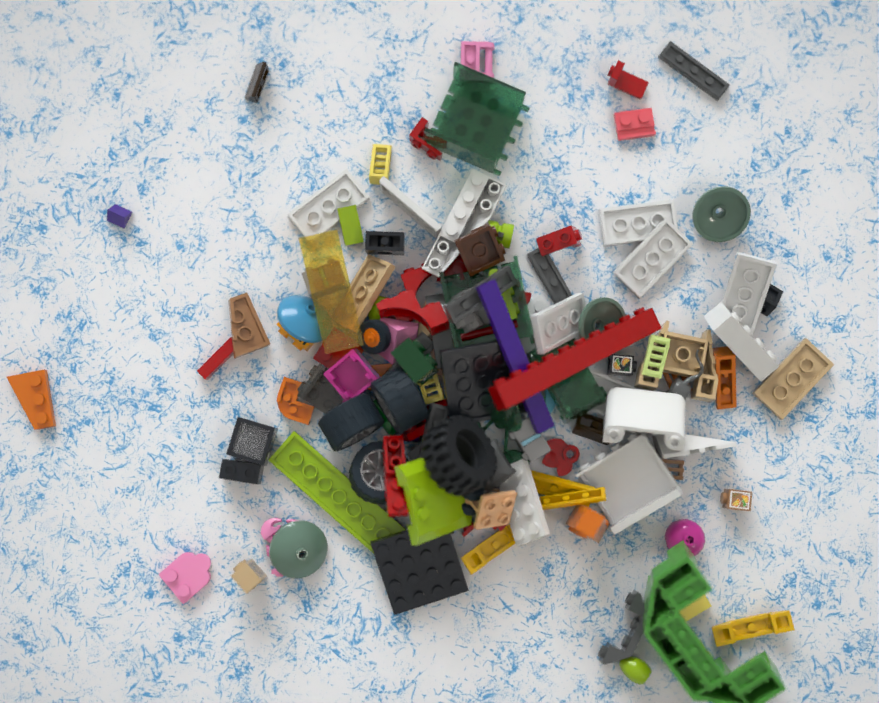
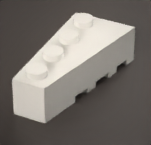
M722 302L703 316L717 336L760 381L779 368L775 362L778 358L771 350L767 352L764 349L766 345L760 338L755 339L752 336L754 332L748 325L743 326L740 323L742 319L736 312L731 313Z

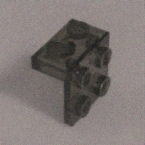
M319 363L318 366L314 365L310 370V378L307 382L303 381L299 386L298 396L326 414L340 405L344 399L324 376L328 369Z

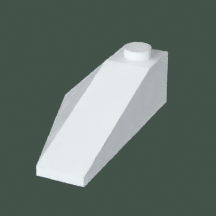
M664 434L652 436L654 448L661 459L736 446V442L685 434L684 451H677L666 447Z

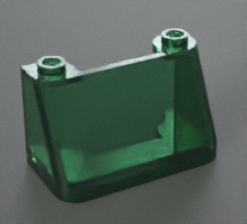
M573 338L545 354H538L536 348L528 352L527 359L529 363L534 361L539 363L543 361V356L550 353L555 355L559 353L558 349L563 346H573V341L576 339ZM588 367L547 388L556 404L557 410L560 409V417L564 425L606 402L605 397L607 393L602 386L599 387Z

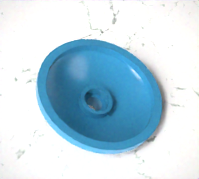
M302 295L288 296L278 306L277 317L281 326L287 333L300 341L318 343L325 340L332 331V320L323 305L310 297Z

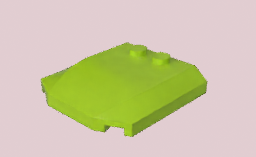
M422 458L395 466L398 486L403 487L411 520V524L408 525L411 545L414 546L471 525L472 516L465 515L462 509L465 498L448 494L444 489L439 488L436 485L437 482L431 479L429 471H426L424 466L426 463Z

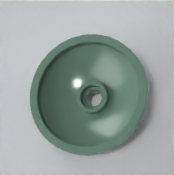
M728 186L715 187L706 191L697 200L692 214L693 224L697 232L709 241H730L739 236L747 227L751 216V208L747 198L739 190ZM718 208H722L720 213H716Z
M600 297L590 301L584 307L579 318L578 330L580 338L584 337L587 339L589 338V333L598 329L602 331L604 330L603 326L611 322L618 323L619 318L626 315L624 309L617 301L607 297Z
M304 520L289 522L282 526L273 536L269 548L270 560L275 569L286 577L296 579L307 577L316 572L324 563L328 551L327 539L323 531L314 523ZM301 551H305L303 556H299Z

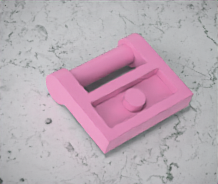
M461 41V80L494 81V74L492 73L493 42ZM480 50H485V72H480Z

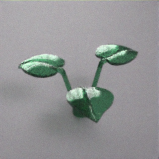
M517 404L504 410L494 409L491 412V420L484 427H481L480 422H476L485 431L493 422L497 428H505L503 452L510 464L524 459L522 457L524 452L515 449L509 451L507 448L508 431H519L523 425L522 415Z

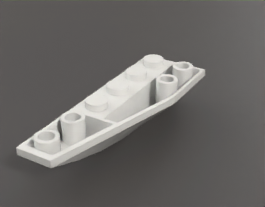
M472 169L422 270L436 277H440L460 254L454 240L471 233L472 230L485 225L490 220L507 186L506 184Z

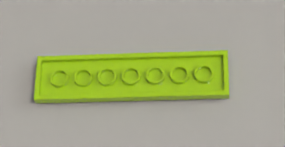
M293 431L269 458V461L372 553L370 541L406 530L393 517H388L387 512L378 504L366 502L358 497L351 487L349 478L297 432Z

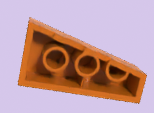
M576 505L565 523L570 526L568 530L584 539L589 537L597 543L600 542L610 525L604 516L583 505Z

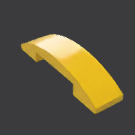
M510 523L502 531H497L460 558L471 575L515 544Z
M790 610L748 616L711 627L716 647L733 644L743 639L795 630Z

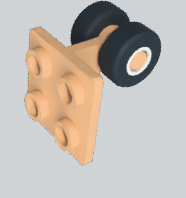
M484 487L467 496H462L465 498V503L462 504L463 512L469 516L476 515L474 523L476 530L508 525L517 492L512 490L484 494Z

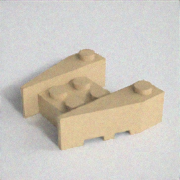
M666 321L662 324V329L656 335L671 339L663 372L688 378L700 372V365L696 359V350H698V356L704 366V371L693 382L691 399L704 402L714 401L718 387V375L715 369L716 362L715 356H713L711 330L707 329L702 333L701 338L668 332L670 321ZM654 343V346L663 347V344ZM652 350L653 354L661 355L662 353ZM644 356L637 368L634 387L653 391L658 388L659 379L641 375ZM650 358L651 362L660 363V360ZM648 366V369L658 371V368Z

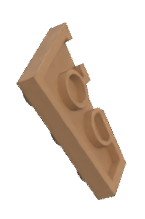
M248 293L230 298L228 304L234 359L269 346V339Z

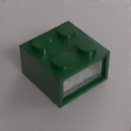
M408 337L390 353L413 382L422 386L439 372L436 368L438 363L432 356L424 353L426 349L416 339L413 341Z

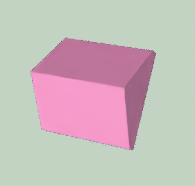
M384 317L380 321L388 326L391 333L390 346L384 352L379 353V355L391 364H394L396 359L390 352L408 337L414 341L418 334L419 323Z

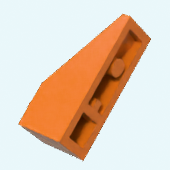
M728 346L712 348L716 362V374L718 375V387L715 398L717 410L736 408V355Z

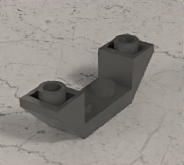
M636 590L627 595L625 607L638 614V617L632 620L630 624L631 631L628 636H624L621 642L622 649L608 642L600 648L598 660L604 665L631 657L644 633V602L641 593Z

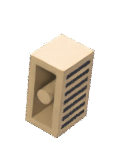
M253 559L241 561L233 568L234 573L231 575L246 594L267 577Z

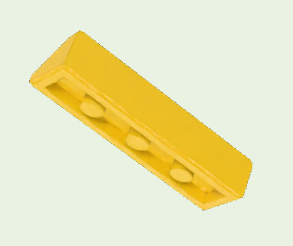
M605 487L540 496L539 499L542 509L548 510L602 502L607 500Z

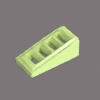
M656 335L649 337L641 375L661 379L671 339ZM654 343L663 344V347L654 346ZM652 350L662 353L661 355L653 354ZM650 358L660 360V363L651 362ZM648 366L656 367L658 371L650 370Z

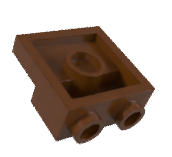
M489 223L454 240L470 276L505 261L503 255L506 254L502 243L498 244L496 237L499 235L495 226L491 227Z

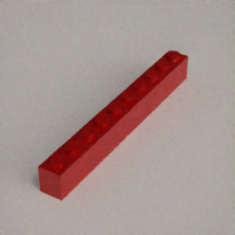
M644 307L633 311L634 315H625L619 318L618 323L611 322L603 326L604 330L600 331L598 329L589 333V338H579L573 341V346H563L558 349L559 353L555 355L553 353L547 354L542 357L543 361L539 363L537 361L531 362L526 365L527 369L523 371L518 369L511 372V377L506 380L505 377L494 381V386L488 388L497 410L508 409L662 329L653 308L645 310Z

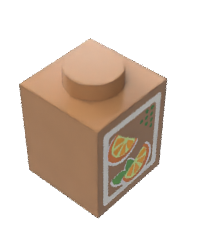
M724 489V492L721 493L720 503L723 504L722 508L751 511L752 492Z

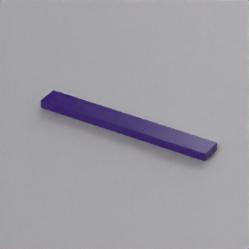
M493 279L477 286L476 290L510 373L521 369V371L527 369L526 365L529 364V361L496 280ZM541 391L522 401L535 434H540L555 426Z

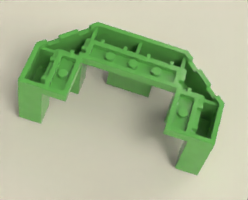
M683 540L667 550L668 559L654 567L651 571V576L648 575L644 596L643 630L646 638L692 700L700 702L703 700L713 703H765L786 690L776 665L765 651L733 671L728 668L721 657L717 659L712 657L679 611L713 589L700 572L694 554Z

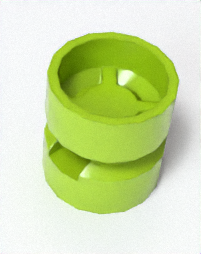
M489 220L487 223L491 227L495 226L497 233H503V237H496L498 244L502 243L504 248L509 249L514 225L508 223L499 225L498 221Z

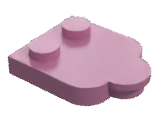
M186 552L181 554L158 575L182 604H185L209 583L211 579L209 572L211 560L208 555L203 553L195 555L192 552Z

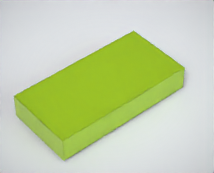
M356 205L337 208L345 246L364 242Z

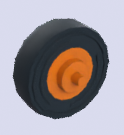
M371 319L359 327L358 342L365 352L379 354L390 346L391 333L384 322Z

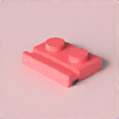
M652 108L614 113L618 141L656 135Z

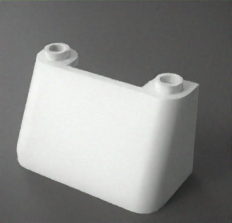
M621 387L611 388L606 396L603 442H620L624 437L625 430L664 434L666 447L671 450L684 451L685 399L675 393Z

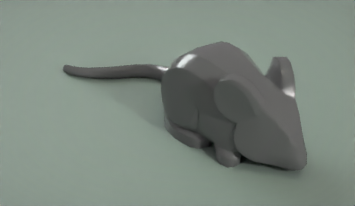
M696 350V359L700 365V372L684 381L676 378L666 393L679 394L684 399L688 397L691 391L689 383L699 378L704 371V366L698 356V350Z

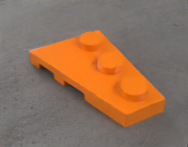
M47 370L8 376L7 379L34 430L55 427L56 422Z

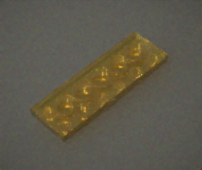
M338 230L299 238L325 354L364 345Z

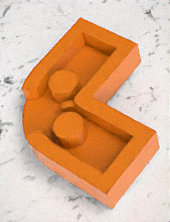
M284 377L277 396L280 412L288 419L309 425L315 407L297 401L303 383Z

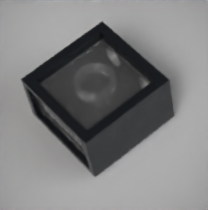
M237 417L226 455L267 466L278 428Z

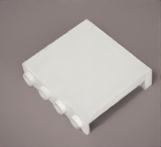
M635 432L627 438L628 442L623 445L619 442L611 447L612 451L605 454L603 452L595 457L596 461L592 464L586 462L578 468L580 471L576 474L577 477H581L586 485L593 486L594 488L605 487L607 500L597 503L611 523L610 529L614 535L680 497L683 493L644 432L641 434Z

